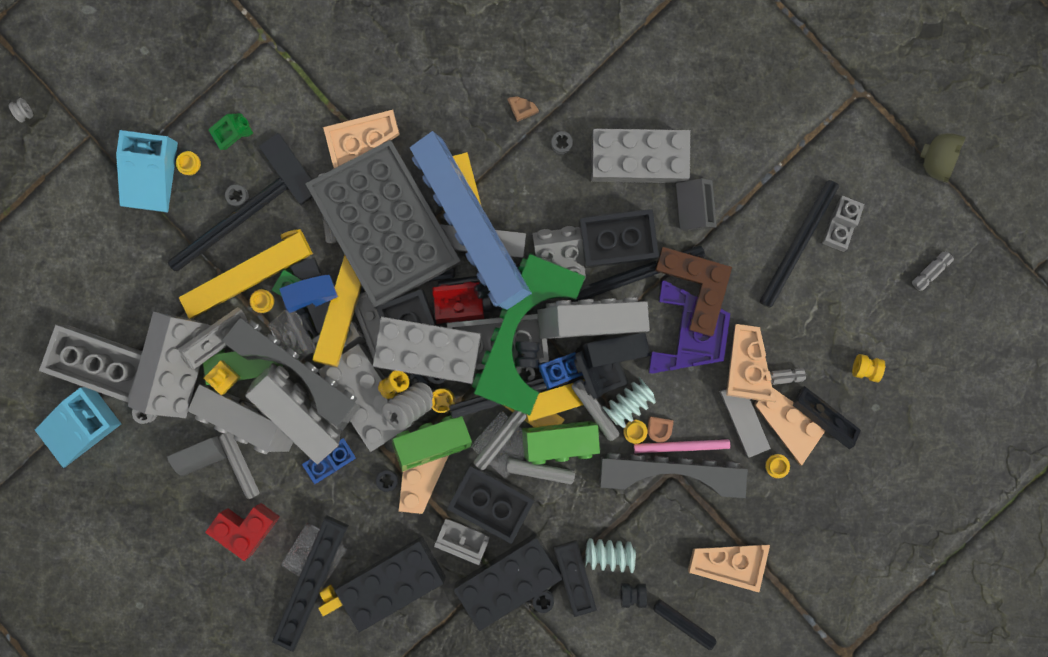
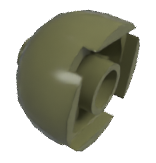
M945 133L936 136L931 144L925 143L920 155L921 158H924L923 167L925 172L931 178L948 183L966 137Z

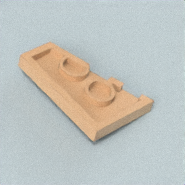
M393 110L323 127L333 168L400 135Z
M735 324L726 396L775 403L776 397L772 389V379L770 371H768L760 327Z
M772 388L773 393H775L776 402L757 400L754 406L777 433L782 443L793 454L798 464L803 465L825 430L795 408L793 401Z
M448 456L403 471L399 512L423 514Z
M770 545L694 548L688 572L760 592Z

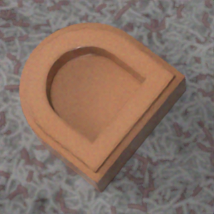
M649 416L647 426L649 437L655 442H665L672 434L674 421Z

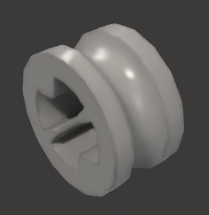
M23 98L17 99V103H9L11 113L19 122H24L26 117L29 119L33 117L30 106Z
M132 410L133 419L140 424L150 423L157 417V415L147 414L146 419V416H141V412Z

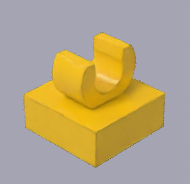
M220 361L204 377L220 395H224L241 378L224 361Z
M332 585L325 587L320 592L324 602L318 609L322 616L343 605Z

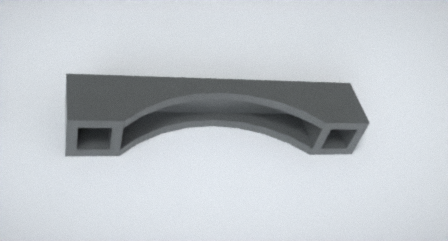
M239 318L222 342L247 360L274 361L294 370L309 387L315 400L318 414L343 431L360 408L355 403L358 398L347 390L343 393L336 389L338 383L327 375L324 379L316 374L319 369L308 361L302 364L297 360L300 355L289 347L283 350L278 346L281 341L270 333L264 336L259 332L262 327L250 319L247 323Z
M608 452L607 456H601L599 486L600 488L626 489L633 483L649 476L680 474L702 481L721 497L746 498L748 469L741 466L740 462L726 461V465H718L716 460L703 459L702 463H693V459L678 458L677 462L669 461V457L654 456V460L645 459V455L631 454L630 458H622L620 453Z

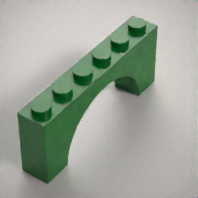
M531 254L528 260L522 259L518 269L522 273L521 276L531 294L508 310L502 309L499 318L504 320L500 328L495 327L490 341L494 342L491 351L486 350L481 364L485 365L482 374H476L472 387L476 388L474 394L529 416L539 391L528 386L515 368L512 356V343L516 328L523 316L540 302L552 298H567L575 301L585 279L584 275Z

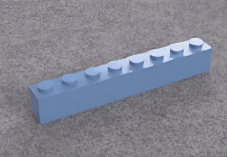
M430 132L410 147L414 155L412 160L425 174L422 176L424 182L429 188L434 190L433 198L440 207L443 206L446 212L444 214L446 221L451 226H454L457 231L454 234L456 239L462 246L466 247L468 251L466 257L473 266L476 265L479 271L477 273L479 280L484 286L487 285L490 293L488 296L495 306L508 310L530 295L531 291L445 142L435 132Z

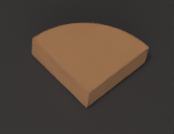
M520 97L508 98V103L517 122L539 113L536 105L527 99Z

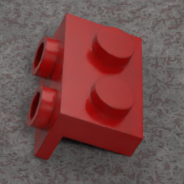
M465 282L459 285L444 284L439 287H433L436 324L484 319L483 300L474 293V286L479 283Z

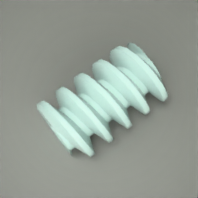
M640 377L641 385L632 382L633 391L627 388L624 389L626 397L617 394L618 403L612 400L609 401L611 409L602 406L614 423L623 428L626 427L624 419L630 422L634 421L631 413L640 416L639 407L645 410L648 409L646 401H650L653 404L656 403L654 394Z
M588 539L585 552V568L589 562L592 570H595L597 563H600L602 571L609 564L612 572H614L616 565H619L621 572H624L626 566H629L630 573L634 572L636 551L635 547L633 549L631 542H626L623 548L621 541H617L614 547L612 541L608 540L604 547L602 539H598L595 546L593 539Z

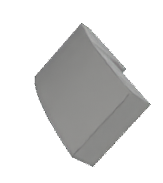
M841 196L828 224L822 244L845 252L848 249L853 230L858 226L864 204Z

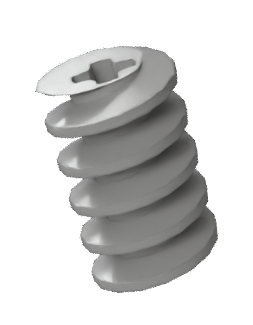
M415 383L383 405L382 412L384 417L395 429H405L413 421H416L431 410L432 390L425 383Z

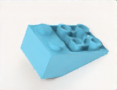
M119 131L116 158L120 206L168 213L178 142L168 136Z
M80 387L63 400L35 431L61 466L65 468L120 426L121 422L97 391Z

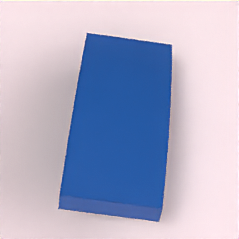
M330 275L305 279L280 288L285 307L289 313L312 303L315 306H319L338 297Z
M575 352L538 366L547 389L583 375L582 372H578L575 366Z
M343 438L340 440L339 446L319 464L310 459L302 465L313 483L316 484L356 459Z

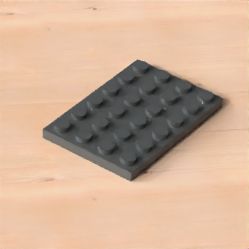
M391 140L305 183L375 309L461 264L459 257Z

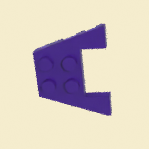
M661 281L658 302L680 305L683 308L676 355L651 352L648 373L653 374L724 361L730 313L722 309L720 310L713 337L689 331L688 328L697 297L671 285L667 281Z

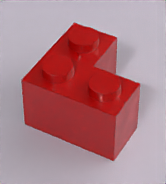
M262 503L253 507L245 520L227 508L217 515L205 533L245 561L253 555L280 516Z

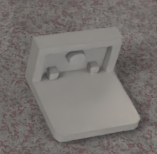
M566 226L560 230L551 231L543 229L532 233L536 257L584 275V281L586 280L583 239L579 227Z

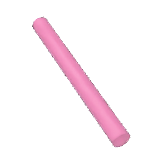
M729 439L634 444V454L730 449Z

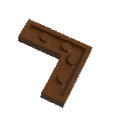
M662 247L655 271L701 284L688 330L713 337L732 267Z

